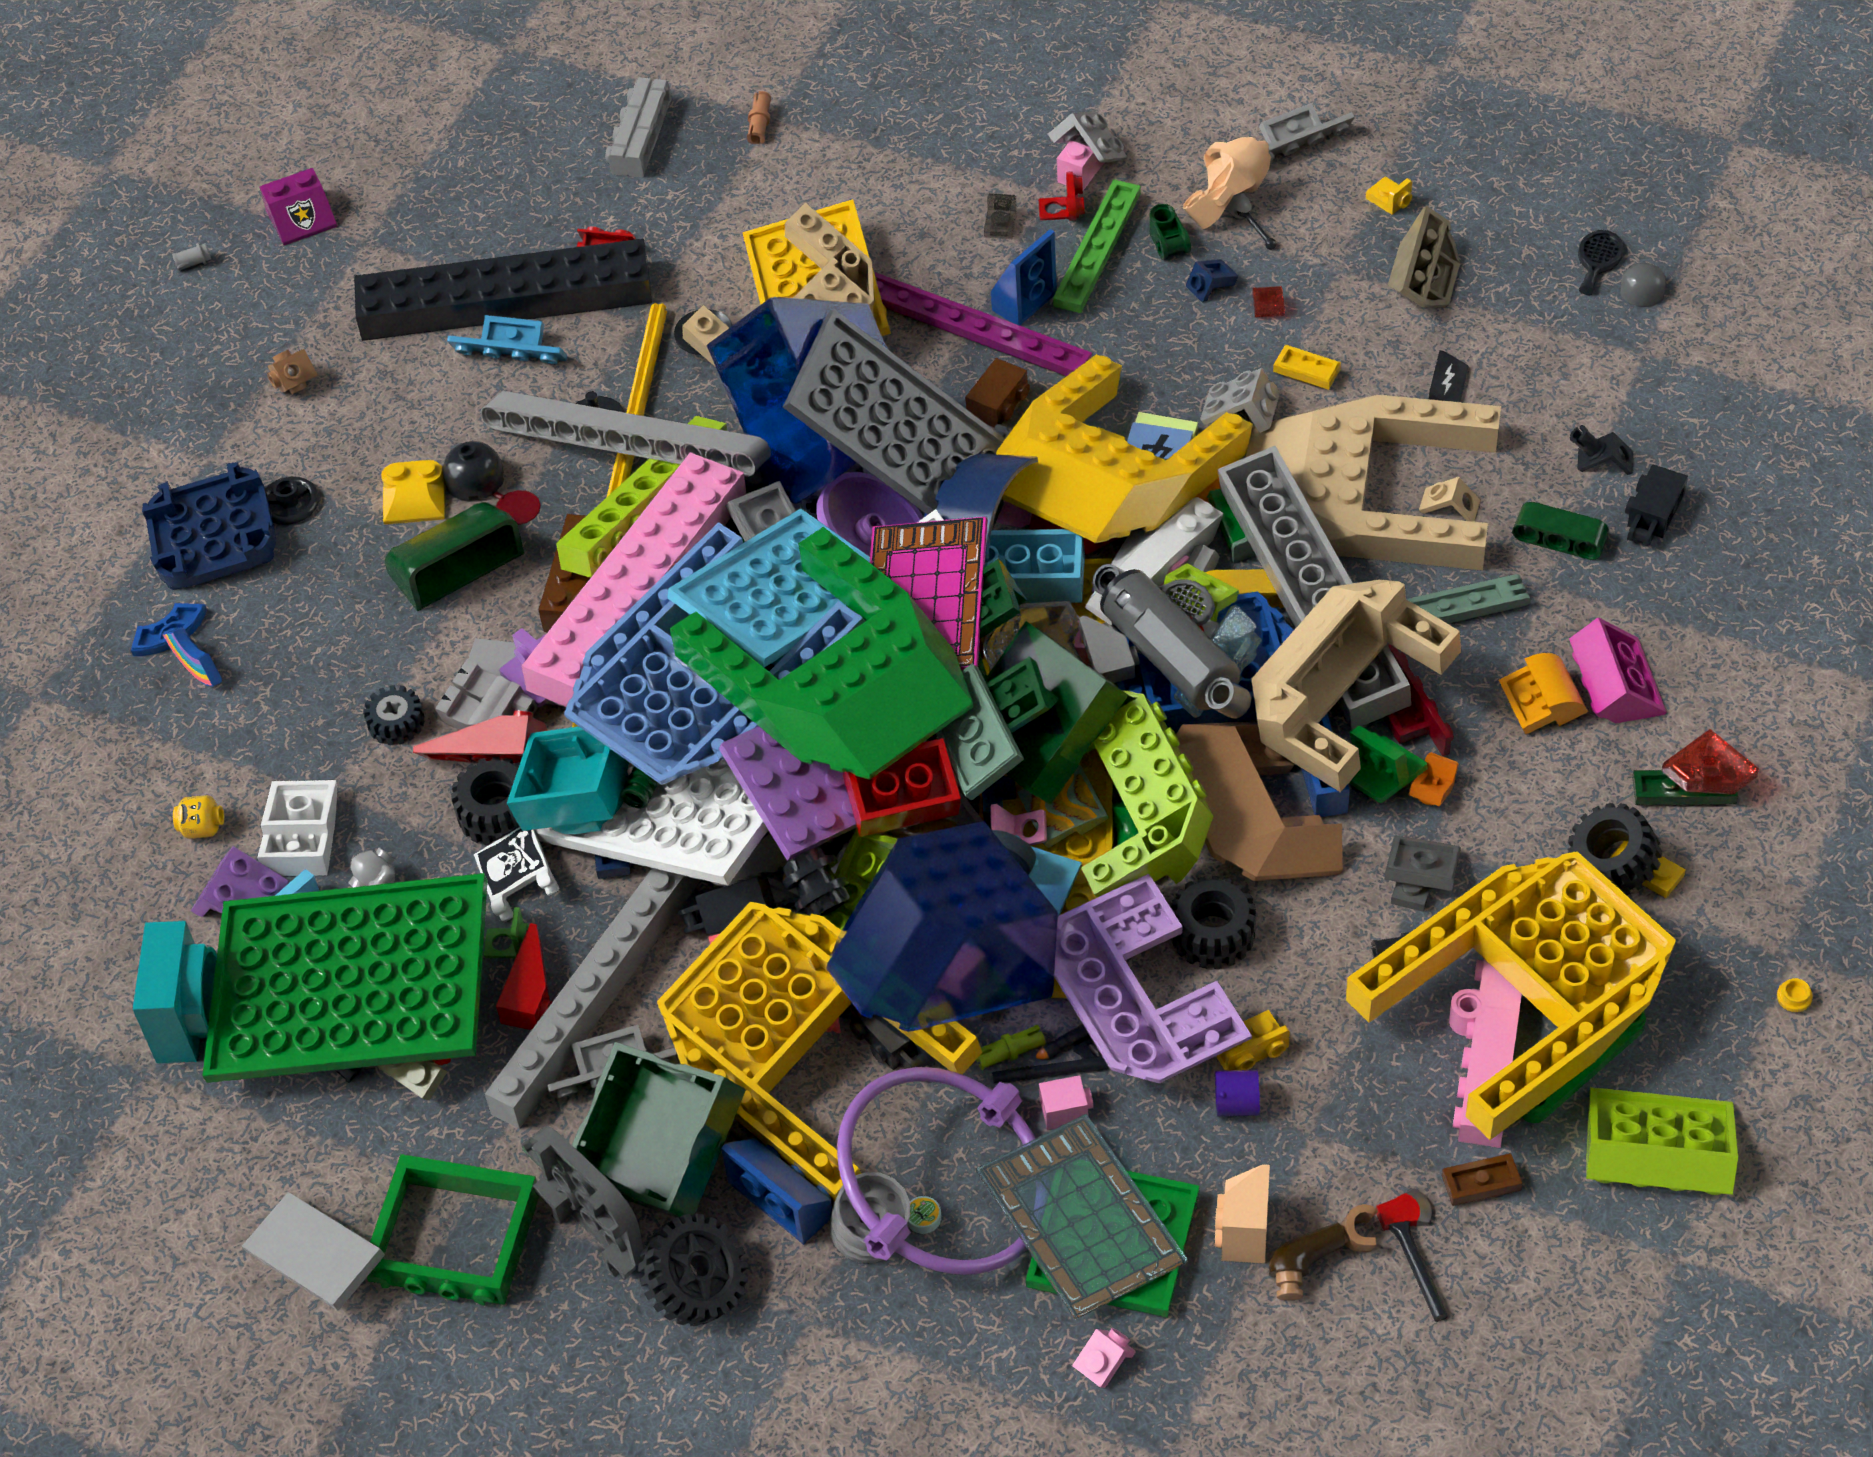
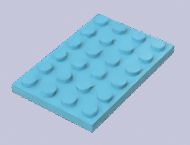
M799 509L668 589L667 598L688 614H692L695 611L698 612L761 666L766 667L788 653L838 601L845 605L802 570L798 543L822 527H825L869 563L870 557L807 512Z

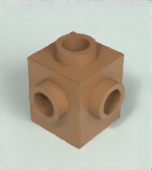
M289 349L273 356L272 358L275 362L268 365L270 372L267 373V376L275 389L279 388L281 392L289 390L291 395L306 388L305 381L318 376L305 349H301L293 354L290 353ZM288 368L291 369L292 376L289 375Z

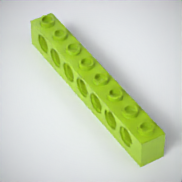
M695 416L688 423L690 425L728 431L726 423L700 416ZM649 458L556 543L561 569L591 578L680 464Z

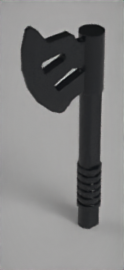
M1089 1035L1075 1043L1073 1047V1052L1081 1056L1080 1060L1037 1066L1031 1065L1030 1067L1021 1068L1016 1067L1015 1069L994 1071L992 1076L993 1082L996 1084L999 1082L1010 1083L1011 1081H1024L1025 1079L1030 1080L1039 1077L1110 1068ZM1090 1044L1098 1051V1056H1094L1088 1047Z

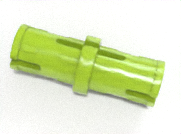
M1036 1024L1013 1035L1006 1033L1001 1035L1000 1040L981 1047L982 1054L976 1059L977 1062H980V1069L984 1070L1007 1059H1010V1061L1016 1060L1019 1054L1039 1046H1044L1046 1042L1042 1031L1039 1032V1025Z

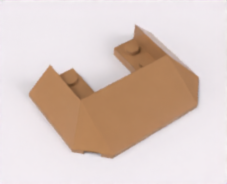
M1258 721L1185 724L1181 726L1176 734L1180 745L1177 747L1181 754L1184 753L1192 764L1194 771L1191 773L1194 779H1198L1208 796L1205 800L1213 814L1205 844L1214 859L1223 864L1226 860L1230 861L1244 870L1242 875L1253 881L1341 874L1343 871L1342 823L1324 824L1320 815L1280 818L1259 775L1290 773L1294 764L1261 743Z

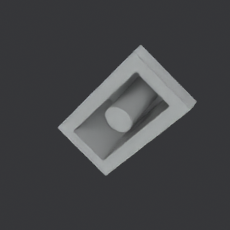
M1087 616L1079 617L1080 633L1091 668L1112 683L1135 678V666L1139 665V658L1135 646L1129 647L1126 636Z

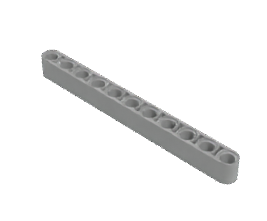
M507 391L500 392L481 409L483 422L495 430L681 464L691 452L744 472V476L753 475L771 456V449L768 443L757 436Z

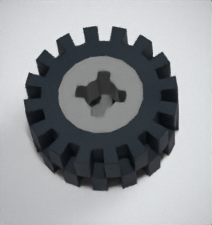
M390 685V691L385 692L383 687L379 689L380 695L375 693L370 695L371 701L366 700V709H363V714L368 731L373 739L377 737L378 742L382 744L386 739L388 745H393L394 740H398L400 745L404 744L403 738L407 737L411 741L414 739L413 732L417 734L421 732L420 726H424L425 716L420 699L412 689L407 691L406 686L400 685L399 690H396L395 685Z

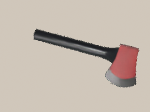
M1413 1188L1397 1198L1376 1205L1377 1217L1383 1230H1390L1400 1242L1435 1322L1446 1319L1448 1314L1410 1229V1226L1429 1225L1432 1209L1428 1199L1420 1191Z

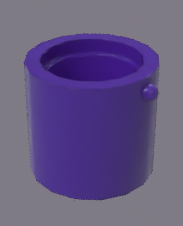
M1258 1070L1215 1071L1217 1117L1260 1115Z

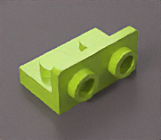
M1188 563L1165 575L1163 585L1174 580L1188 579L1204 586L1214 599L1215 609L1213 616L1209 619L1211 621L1217 622L1219 611L1237 601L1238 589Z

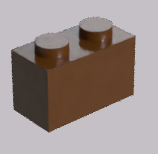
M995 358L966 395V409L985 424L994 428L997 424H1002L1004 420L1008 421L1012 417L1020 400L1024 401L1028 396L1030 385L1028 384L1027 370Z

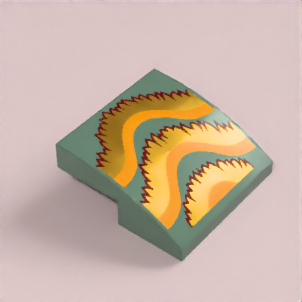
M1081 765L1077 767L1051 805L1024 788L1017 792L1027 813L1041 809L1046 812L1047 841L1043 842V844L1048 849L1076 831L1082 836L1109 819ZM1031 820L1037 831L1038 822L1036 820Z

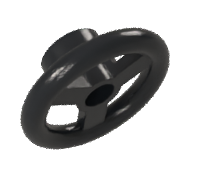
M290 476L280 478L265 488L269 503L281 504L283 508L287 509L289 514L283 516L271 511L273 523L289 525L301 522L316 510L319 503L318 489L311 481L302 477ZM309 492L310 501L308 505L298 512L296 508L299 502L298 499Z

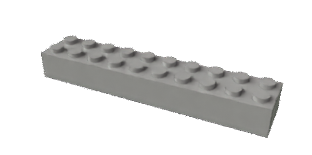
M1276 446L1218 469L1221 492L1294 626L1297 628L1333 586L1353 583ZM1388 645L1380 651L1337 701L1351 730L1359 725H1366L1411 706L1410 684Z

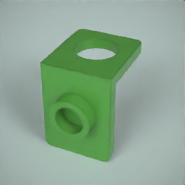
M514 907L511 928H489L487 930L484 948L485 958H516L529 927L528 923L523 922L520 907ZM499 936H508L511 938L512 944L508 949L499 951L493 948V941Z

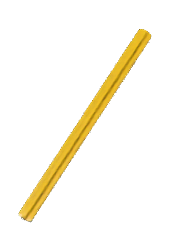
M653 303L650 308L626 412L629 414L644 416L667 315L666 305L663 303ZM617 452L607 497L630 477L634 455Z

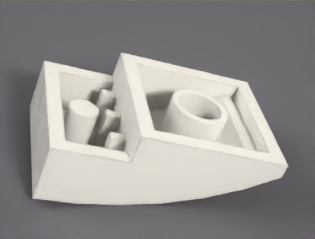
M336 780L272 781L261 822L263 837L257 857L258 862L281 876H298L305 869L314 876L328 874L336 818Z

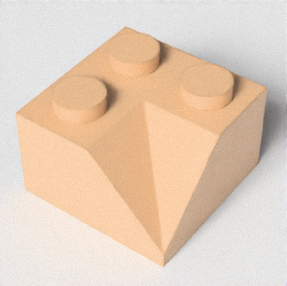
M1260 1165L1226 1180L1225 1194H1218L1215 1219V1247L1222 1248V1261L1265 1263L1270 1165Z

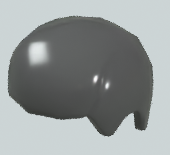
M1650 263L1633 264L1626 268L1622 275L1620 295L1629 304L1640 307L1653 306L1664 298L1666 276L1659 267Z

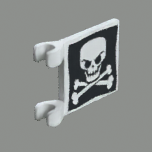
M519 827L474 854L480 873H484L488 880L487 892L491 900V909L496 916L499 915L503 923L513 918V911L506 897L537 880L538 885L545 889L548 896L559 890L535 829L522 831Z

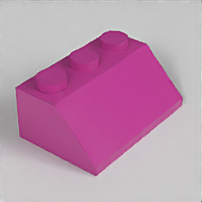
M1598 617L1569 638L1574 651L1572 656L1579 665L1583 675L1581 678L1582 683L1588 690L1592 700L1591 708L1598 717L1606 718L1614 723H1622L1661 716L1667 713L1638 637Z

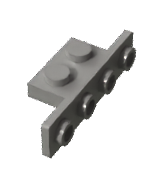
M1312 103L1261 122L1259 128L1269 144V154L1272 161L1275 155L1283 153L1284 156L1296 152L1300 148L1299 146L1308 143L1309 146L1316 145L1324 140V136L1331 133L1334 136L1345 133L1349 130V125L1355 117L1351 112L1322 124Z
M639 1025L573 1043L572 1048L580 1075L547 1085L549 1094L557 1093L558 1098L578 1093L577 1086L587 1083L591 1084V1088H596L615 1042L646 1052ZM675 1047L654 1053V1055L668 1063H678V1054Z

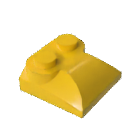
M434 460L392 463L383 469L381 478L383 481L384 525L445 519L446 485L442 465Z

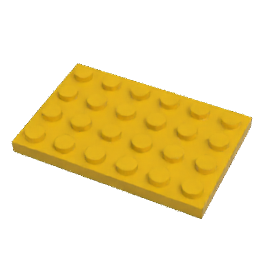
M853 199L815 210L870 258ZM788 219L742 232L766 325L821 270L817 264L784 237L785 222ZM873 271L874 315L860 329L875 339L891 334Z

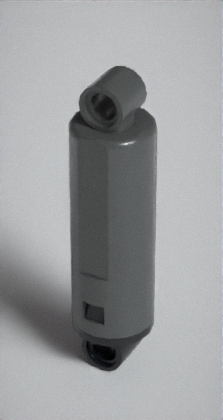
M1105 564L1097 569L1092 583L1095 591L1102 595L1100 600L1101 611L1197 709H1214L1230 718L1241 717L1247 712L1250 707L1251 697L1247 689L1238 685L1240 681V668L1143 571L1137 569L1123 571L1113 564Z

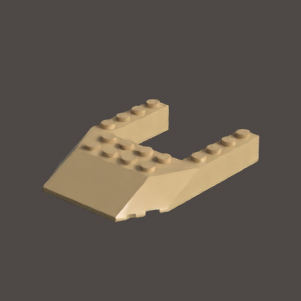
M1374 395L1272 421L1270 429L1260 433L1255 425L1252 426L1246 457L1276 446L1337 556L1483 570L1488 523L1363 511L1373 441L1496 453L1501 406Z

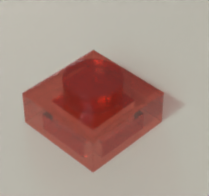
M1282 286L1252 288L1255 318L1285 315Z

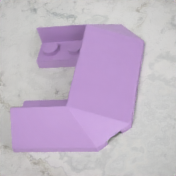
M1149 874L1059 915L1044 961L1112 1071L1161 1083L1252 1039V1035L1218 981L1208 984L1163 1007L1154 1008L1125 960L1181 934L1183 926Z

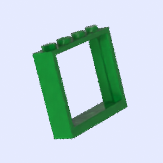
M400 1154L370 1243L380 1248L384 1254L409 1184L514 1201L516 1205L492 1277L382 1258L367 1276L368 1282L380 1283L382 1288H389L390 1286L403 1287L414 1294H423L425 1291L438 1293L441 1297L448 1300H458L459 1297L473 1299L476 1303L485 1306L486 1302L505 1305L539 1199L533 1188V1185L537 1183L536 1176Z

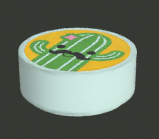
M919 1196L910 1201L908 1227L912 1231L921 1234L934 1231L941 1222V1209L938 1202L928 1196Z

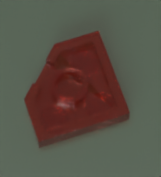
M1709 729L1663 763L1662 772L1685 791L1735 794L1757 778L1759 768Z

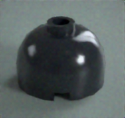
M480 441L461 443L452 448L446 455L442 470L447 491L453 497L469 501L468 496L478 495L479 499H483L495 493L503 485L504 469L498 453L488 444Z

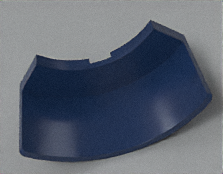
M976 454L970 456L956 466L957 471L950 480H944L936 495L935 500L938 502L936 510L943 520L987 517L985 563L989 561L991 530L1001 498L1011 481L1020 471L1038 462L1037 456Z

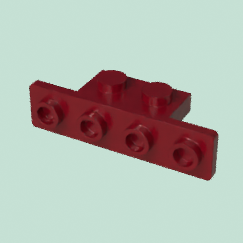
M1388 644L1410 684L1411 706L1383 717L1384 721L1399 744L1429 734L1441 755H1449L1451 741L1454 739L1450 725L1447 722H1443L1439 716L1435 701L1427 697L1421 679L1417 675L1414 676L1410 670L1406 655L1403 652H1399L1396 647Z

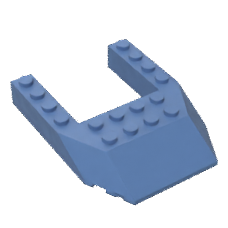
M719 522L585 653L582 662L584 666L580 678L576 679L573 687V697L568 701L564 712L566 718L661 785L725 759L719 750L721 743L758 727L749 717L675 656L670 632L672 626L690 614L667 598L668 589L743 544L742 537ZM838 601L769 672L778 680L782 679L863 624V617Z

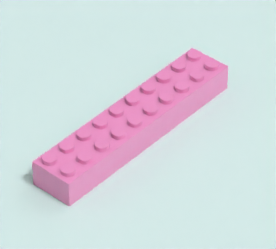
M691 452L688 454L522 664L527 691L567 707L568 701L574 694L573 687L576 679L580 678L584 666L582 662L585 653L718 522L726 526L732 517L725 505L733 499L746 495L744 472Z

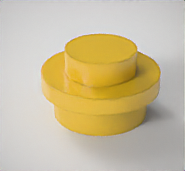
M1789 979L1778 988L1777 1000L1788 1011L1801 1012L1809 1008L1812 1003L1813 993L1809 985L1801 979Z

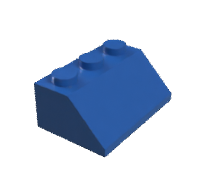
M753 1138L726 1143L721 1148L728 1183L803 1245L830 1220L832 1215V1198L829 1193L821 1186L817 1185L814 1187L809 1183L804 1173L795 1165L788 1166L783 1162L779 1153L768 1144L764 1146Z

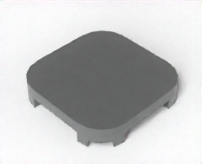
M549 1126L540 1129L522 1144V1151L541 1168L543 1178L533 1185L536 1195L541 1196L552 1207L553 1214L551 1216L559 1224L572 1216L605 1248L601 1254L606 1270L614 1277L620 1273L624 1280L639 1269V1263L644 1260L640 1258L644 1245L633 1210L615 1186L562 1135Z

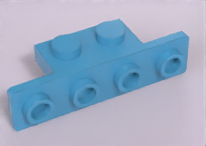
M485 315L481 339L448 336L447 342L455 349V352L463 355H472L473 351H478L491 358H500L501 354L512 355L511 358L519 361H529V357L540 358L541 362L547 364H557L558 360L567 361L568 356L562 348L541 346L545 326L542 321Z

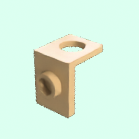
M1456 477L1427 487L1419 511L1425 514L1452 505L1466 521L1474 522L1480 499L1460 477ZM1463 494L1466 495L1470 501L1469 511L1463 505Z

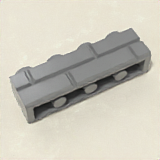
M638 77L634 88H629L627 107L621 108L620 126L614 127L613 145L607 147L605 154L606 163L610 164L612 174L644 177L672 99L670 85L667 80L654 79L652 81L651 78Z

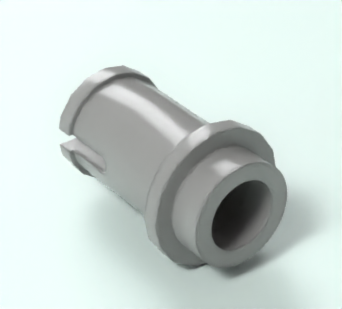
M196 243V247L173 253V259L178 271L202 262L204 265L207 264L206 261L211 260V256L206 243L201 245Z

